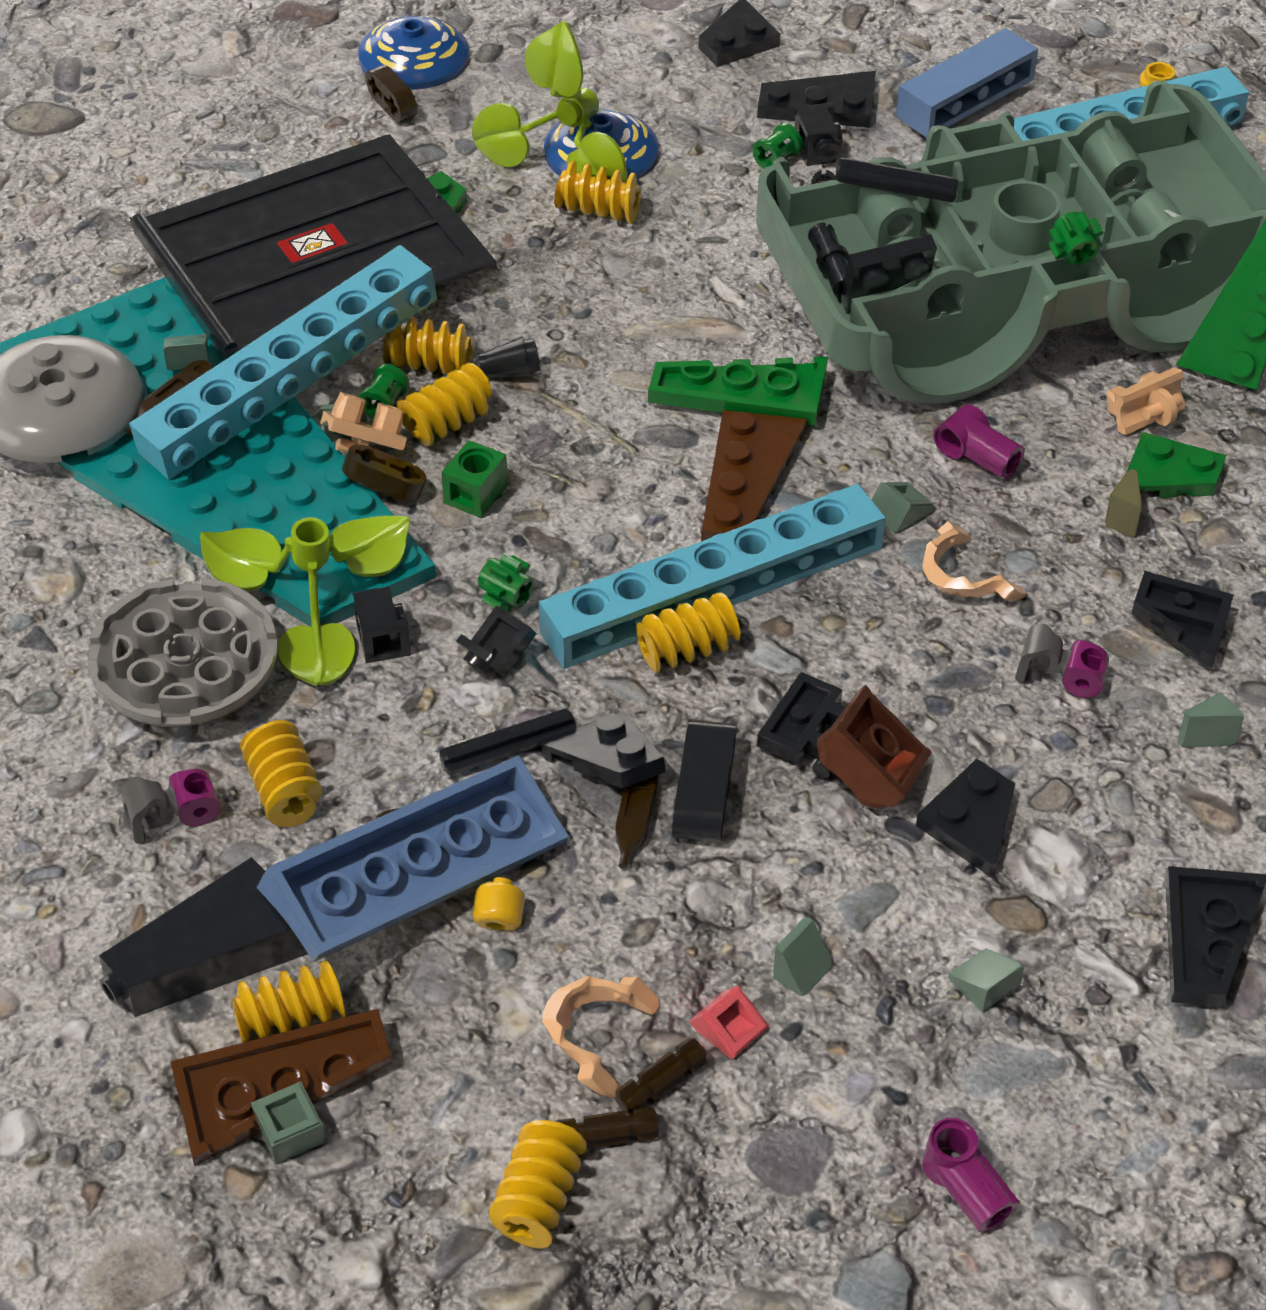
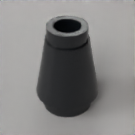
M521 336L478 354L479 367L487 378L532 377L533 372L541 371L535 338L524 340V337Z

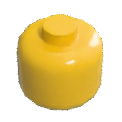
M497 877L493 879V882L481 884L475 894L472 912L474 922L478 926L487 929L516 930L522 923L525 894L520 888L513 885L512 880Z

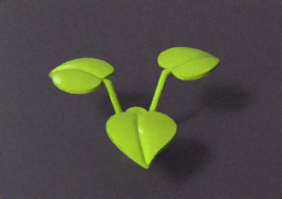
M562 21L534 38L528 45L525 53V65L531 80L541 88H550L551 96L564 97L559 101L557 110L521 126L520 114L514 106L507 103H495L484 108L475 118L472 125V138L478 149L493 163L503 167H513L523 162L529 153V141L524 132L533 130L558 118L564 125L570 127L580 126L574 139V144L578 149L568 155L567 166L571 160L576 161L577 173L581 174L585 164H591L592 176L595 177L600 167L603 166L606 167L607 179L610 180L615 170L618 169L621 170L622 182L626 183L628 179L626 161L616 141L609 135L600 132L589 133L583 138L586 129L591 126L590 117L597 114L599 110V100L592 90L581 88L584 76L579 48L568 23Z
M408 516L361 518L345 522L329 534L328 526L322 520L312 517L303 518L293 525L291 537L285 539V547L282 552L279 542L272 534L254 528H239L223 532L202 531L200 534V545L203 560L212 576L216 580L235 585L245 591L257 590L263 587L267 582L268 573L280 572L292 552L294 563L300 569L307 571L309 575L312 627L299 625L288 629L279 639L277 645L278 659L282 667L292 676L314 686H325L341 679L350 669L355 657V642L351 632L342 624L330 623L320 626L317 571L327 563L330 553L335 562L341 563L346 561L349 570L359 576L378 577L392 572L400 565L404 557L410 520Z

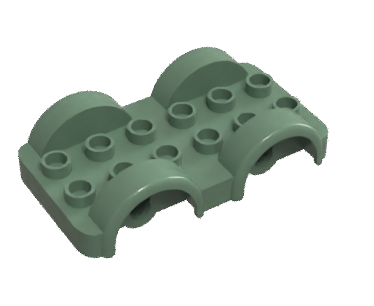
M1154 81L1146 90L1144 103L1137 118L1128 119L1126 115L1117 111H1104L1091 116L1074 131L1022 141L1014 129L1013 116L1009 111H1006L999 116V119L951 129L946 126H933L928 132L921 162L904 165L902 161L892 157L876 158L868 161L957 178L959 180V189L954 202L838 182L836 179L794 188L789 179V164L784 157H779L773 162V165L764 168L759 175L756 224L762 238L832 359L850 370H871L879 384L901 400L922 405H937L970 398L1002 382L1031 357L1043 341L1048 330L1105 318L1114 333L1123 342L1136 349L1156 353L1185 350L1266 219V173L1209 100L1200 92L1181 84ZM1084 211L1088 219L1096 217L1104 232L1099 236L1103 246L1099 248L1097 255L1091 261L1082 265H1067L1064 257L1056 260L1048 245L1053 240L1049 230L1053 229L1055 221L1063 214ZM825 222L826 227L828 224H831L840 245L844 246L849 254L928 234L932 235L937 250L931 272L898 289L853 298L851 312L846 313L841 296L836 297L827 276L820 272L816 264L817 254L808 239V232L818 223Z

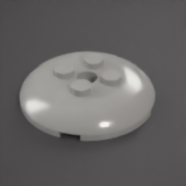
M55 335L36 338L18 344L0 355V453L27 462L55 463L62 462L61 455L87 450L89 456L112 445L126 434L125 430L130 426L129 423L136 419L139 406L144 400L143 384L138 370L125 354L111 345L92 338L75 335Z
M202 578L201 584L175 585L174 579H168L149 584L129 593L113 604L102 615L90 636L91 646L87 663L96 690L103 699L120 713L134 720L152 725L190 726L223 717L246 704L258 693L274 667L277 655V637L274 623L266 608L245 590L235 585L209 578Z

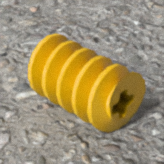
M571 160L567 169L562 171L558 179L554 205L558 209L565 205L567 210L573 212L577 211L580 207L582 213L587 215L592 214L595 210L597 216L602 218L607 217L610 213L612 219L616 221L622 220L625 216L627 222L633 224L640 209L641 188L637 185L636 173L631 172L625 183L622 182L621 170L616 169L610 180L607 179L606 167L601 166L595 177L592 176L591 164L586 163L580 174L577 173L576 161Z
M415 316L409 318L406 327H403L401 324L395 330L385 335L383 361L387 364L391 360L394 366L401 368L407 362L410 369L418 370L424 364L428 372H435L440 366L442 373L448 375L455 368L460 370L462 365L473 362L475 337L473 334L471 337L466 335L465 324L459 323L455 334H450L448 321H443L439 331L436 332L434 331L433 320L429 318L426 319L423 328L418 329L417 319Z
M469 362L462 365L460 370L456 369L448 373L447 377L435 380L433 385L429 384L422 387L419 393L414 392L408 395L405 400L397 401V408L404 411L403 425L412 436L416 437L422 445L427 447L433 444V435L442 439L447 436V428L457 431L461 427V421L468 424L474 421L475 414L479 416L487 414V399H490L492 396L491 385L484 372L478 366Z
M722 592L712 594L709 600L706 598L696 599L692 606L688 603L680 604L676 608V612L669 608L662 610L659 617L655 614L645 615L642 623L638 622L636 625L641 653L655 674L661 670L660 658L664 657L670 668H675L678 665L677 653L679 652L682 653L688 663H691L695 659L694 647L698 646L702 655L709 657L712 654L711 642L715 641L719 650L725 652L729 648V636H732L735 641H739L741 637L736 612L729 598Z
M276 720L249 731L242 738L239 748L242 751L244 762L248 765V771L253 779L254 787L259 793L260 802L265 808L267 819L273 825L280 827H294L305 823L315 813L317 809L316 802L320 799L323 792L322 785L317 780L316 771L311 766L309 754L305 751L304 742L299 737L297 726L291 721Z
M326 960L320 962L318 978H315L308 966H301L298 983L293 981L287 971L279 972L277 988L272 986L266 976H261L258 979L257 993L252 992L246 981L238 982L236 998L233 999L231 997L241 1043L250 1041L251 1032L253 1031L260 1038L271 1036V1028L273 1026H276L280 1033L291 1031L293 1021H297L301 1028L312 1025L313 1016L316 1015L321 1022L332 1020L333 1011L338 1010L342 1017H346L336 973Z
M549 1120L532 1121L522 1127L518 1134V1143L511 1152V1161L504 1169V1179L497 1187L496 1199L489 1207V1218L493 1226L502 1235L518 1244L536 1249L547 1248L552 1243L553 1236L549 1230L555 1229L560 1222V1215L556 1211L562 1210L566 1206L567 1196L564 1192H568L573 1188L574 1177L571 1174L576 1173L580 1169L581 1159L578 1155H582L587 1150L586 1141L580 1133L570 1126Z

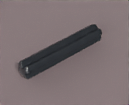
M844 157L839 159L836 167V180L842 183L945 202H954L958 194L959 180L954 177Z
M561 709L442 748L439 751L442 768L448 775H454L541 746V740L576 728L575 719L572 712L568 709Z

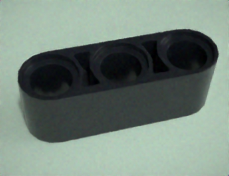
M688 720L673 812L672 837L721 843L734 759L737 724Z

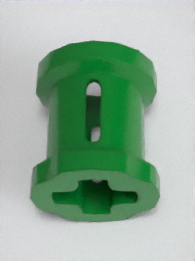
M780 123L775 127L771 136L767 139H759L753 144V157L761 168L769 167L779 157L786 158L797 155L803 147L802 137L791 124ZM789 138L790 142L785 144L784 141ZM769 150L771 154L765 156V153Z
M391 364L379 365L373 373L374 381L370 387L363 389L358 397L366 400V415L374 418L378 403L393 406L397 398L403 396L408 391L410 386L409 379L398 367Z

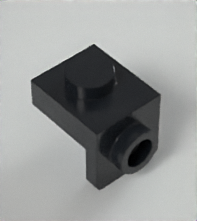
M496 605L471 640L461 634L456 643L467 653L463 660L483 675L492 670L505 678L537 633L530 626Z

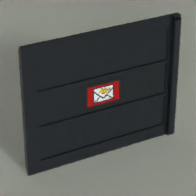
M390 134L145 216L143 213H137L130 217L134 234L203 332L208 335V339L223 360L240 351L399 245L432 269L435 287L497 265L493 256Z

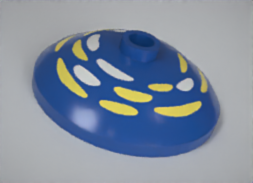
M404 16L385 21L373 28L362 39L358 49L359 64L365 74L370 69L386 64L411 90L439 86L457 77L468 63L469 46L464 35L447 22L427 16Z
M599 108L597 114L590 117L591 126L586 129L583 138L592 132H600L612 137L624 155L628 177L633 172L636 173V178L639 179L653 168L658 158L659 144L656 134L645 122L627 112L608 108ZM560 121L549 130L544 140L545 160L548 166L559 176L563 170L567 169L568 155L578 149L574 144V139L580 127H570L562 124Z

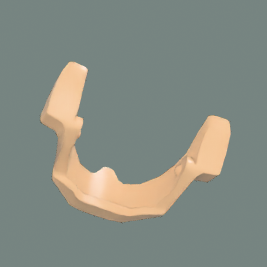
M947 521L937 530L941 535L930 541L926 546L922 565L924 573L928 580L943 593L959 597L999 594L1009 601H1019L1028 595L1020 586L1008 581L1002 575L972 583L965 576L949 577L938 566L940 558L949 548L955 544H964L971 540L969 534L960 526Z
M585 976L557 989L545 1006L542 1022L552 1040L569 1058L580 1065L578 1080L594 1092L615 1099V1091L620 1086L608 1071L601 1066L602 1058L575 1046L565 1039V1030H569L572 1025V1013L586 1003L616 1001L626 1003L640 1011L653 1015L659 1008L660 1001L657 995L639 977H623L617 983Z

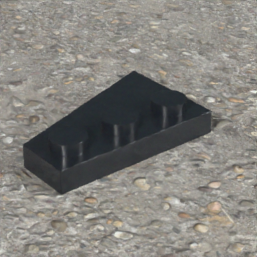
M876 70L761 83L757 118L795 121L796 107L833 102L835 106L834 123L838 122L842 126L870 128Z
M1168 866L1165 876L1171 1002L1223 1007L1266 885V874Z

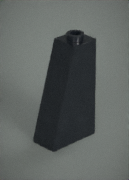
M250 857L101 953L99 959L104 977L99 979L104 993L114 1005L122 1002L134 1017H138L305 956L308 953L285 919L256 888L265 870Z

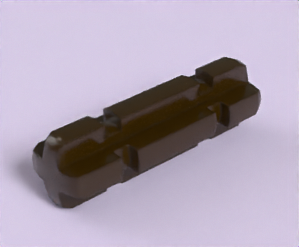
M687 1038L674 1047L676 1050L675 1054L667 1052L636 1075L638 1078L636 1082L630 1079L617 1088L615 1091L617 1105L623 1111H626V1115H633V1109L646 1108L648 1106L646 1102L648 1099L652 1102L657 1100L686 1079L685 1072L692 1074L706 1064L707 1052L705 1048L695 1038Z
M652 1107L633 1109V1115H626L624 1110L583 1116V1122L577 1123L575 1118L555 1121L570 1126L580 1133L586 1141L587 1148L629 1143V1137L636 1136L637 1141L657 1138L659 1134L658 1116L655 1108Z

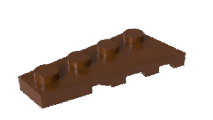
M723 410L703 519L701 541L761 519L770 494H774L779 485L780 475L785 466H789L798 441H802L807 431L808 419Z
M379 1009L170 1061L194 1166L261 1132L251 1106L252 1102L302 1082L312 1104H315L392 1064L391 1053Z

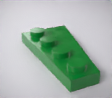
M1266 219L1176 365L1255 390L1259 388L1266 367Z
M813 357V363L793 364V358H775V364L751 365L750 359H733V362L726 366H714L710 360L656 362L648 388V403L720 413L723 410L803 418L808 419L807 425L815 426L827 372L828 357Z

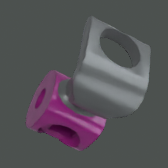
M1034 624L1030 627L1015 676L1017 682L1024 683L1027 680L1033 659L1047 656V673L1053 675L1056 672L1061 673L1062 684L1069 693L1083 698H1090L1100 694L1109 665V656L1102 647L1084 640H1076L1072 644L1071 649L1065 650L1063 649L1062 639L1046 624Z
M187 769L173 773L169 777V787L165 790L162 789L159 782L141 777L128 779L124 782L121 789L125 816L133 839L137 844L145 841L142 818L153 806L157 810L160 820L168 819L169 815L175 814L179 816L183 824L192 827L202 826L211 822L218 816L221 810V805L209 773L201 769Z

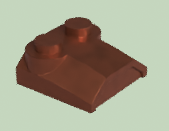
M866 684L855 694L832 727L817 740L818 756L823 766L829 771L834 772L853 791L861 804L877 810H882L887 806L893 808L906 797L932 753L870 691Z

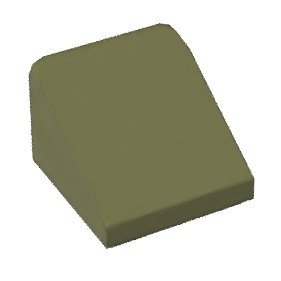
M1133 469L1127 471L1112 491L1105 518V526L1130 537L1136 535L1142 507L1137 471Z

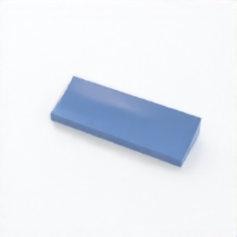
M518 755L267 867L256 888L285 919L314 963L563 845L569 835Z

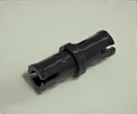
M821 222L809 230L808 239L817 254L816 264L820 272L827 276L834 295L839 297L840 294L842 295L849 253L844 246L840 245L833 226L828 224L826 227V223Z

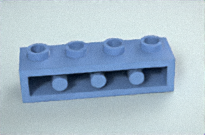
M1005 28L899 85L896 117L925 137H927L929 130L935 125L949 127L1034 80L1038 48Z

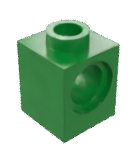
M470 440L464 444L441 472L443 503L479 518L484 516L508 486L506 454Z

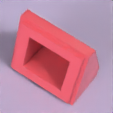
M738 985L719 994L689 1021L698 1033L730 1059L737 1056L769 1027Z

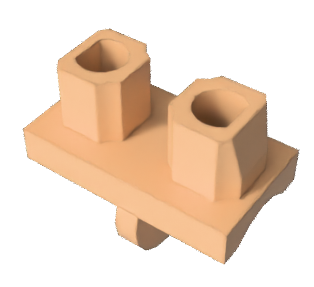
M1176 367L1160 374L1152 371L1142 375L1135 385L1128 388L1117 386L1108 390L1106 394L1107 409L1110 414L1116 416L1117 431L1127 435L1154 422L1163 426L1175 422L1178 412L1186 409L1181 393V381L1184 378L1183 371Z
M340 392L333 406L332 413L323 411L320 424L328 426L330 431L352 437L351 441L338 438L335 447L337 451L347 453L352 445L361 444L369 446V441L404 450L407 438L400 434L404 411L397 407L378 403L373 422L369 424L360 421L366 400Z

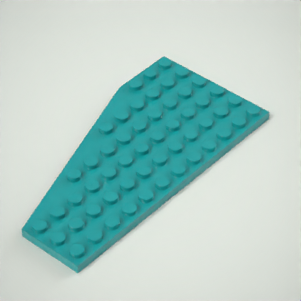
M164 277L0 342V355L18 344L46 336L75 335L92 338L111 345L131 360L141 376L145 399L174 375L181 373L182 370L166 369L163 351L165 337L205 333ZM208 339L209 363L214 368L224 360ZM295 397L268 413L260 421L255 422L231 438L226 444L218 447L171 480H168L138 453L133 435L129 436L127 433L118 441L97 453L88 456L87 450L73 454L61 455L62 462H56L71 471L75 480L121 509L127 506L172 535V540L201 559H203L200 545V534L202 531L223 532L239 528L260 529L269 532L277 539L282 552L285 547V539L291 537L293 525L303 518L312 517L322 520L328 526L329 534H331L334 529L345 522L375 516H394L371 488L349 479L343 473L344 455L335 449L334 443ZM409 533L406 540L405 554L400 565L392 572L383 576L364 577L356 575L349 570L346 561L337 563L329 553L327 563L317 571L320 626L338 623L355 615L353 592L389 586L391 596L394 597L435 578V564ZM291 552L280 572H269L266 584L259 588V590L274 598L277 607L312 627L309 575L307 571L300 569L294 563Z

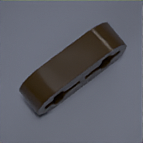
M386 64L366 72V84L372 98L395 122H401L416 116L417 104L411 89Z
M361 444L349 447L342 464V471L349 479L406 502L418 500L427 480L426 474L419 467L373 447Z

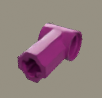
M965 404L936 427L933 432L934 442L945 456L951 459H959L965 455L1006 480L1016 472L1018 465L1024 458L1025 447L991 428L988 418L983 411L971 404Z
M958 1118L940 1120L932 1127L922 1158V1168L926 1176L933 1183L944 1186L978 1232L983 1230L990 1231L1002 1224L1010 1214L1016 1211L1019 1200L978 1149V1136L974 1128ZM940 1149H953L960 1156L950 1157L945 1155Z

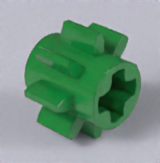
M1084 211L1063 214L1055 221L1053 229L1049 230L1053 240L1048 245L1056 260L1064 257L1067 265H1082L1091 261L1097 255L1099 248L1103 246L1099 238L1104 233L1096 217L1088 219Z
M502 554L500 560L491 558L483 566L478 577V587L486 591L481 601L493 608L497 605L507 612L510 611L512 606L515 608L522 607L529 600L534 589V579L526 575L531 565L514 555L510 557Z

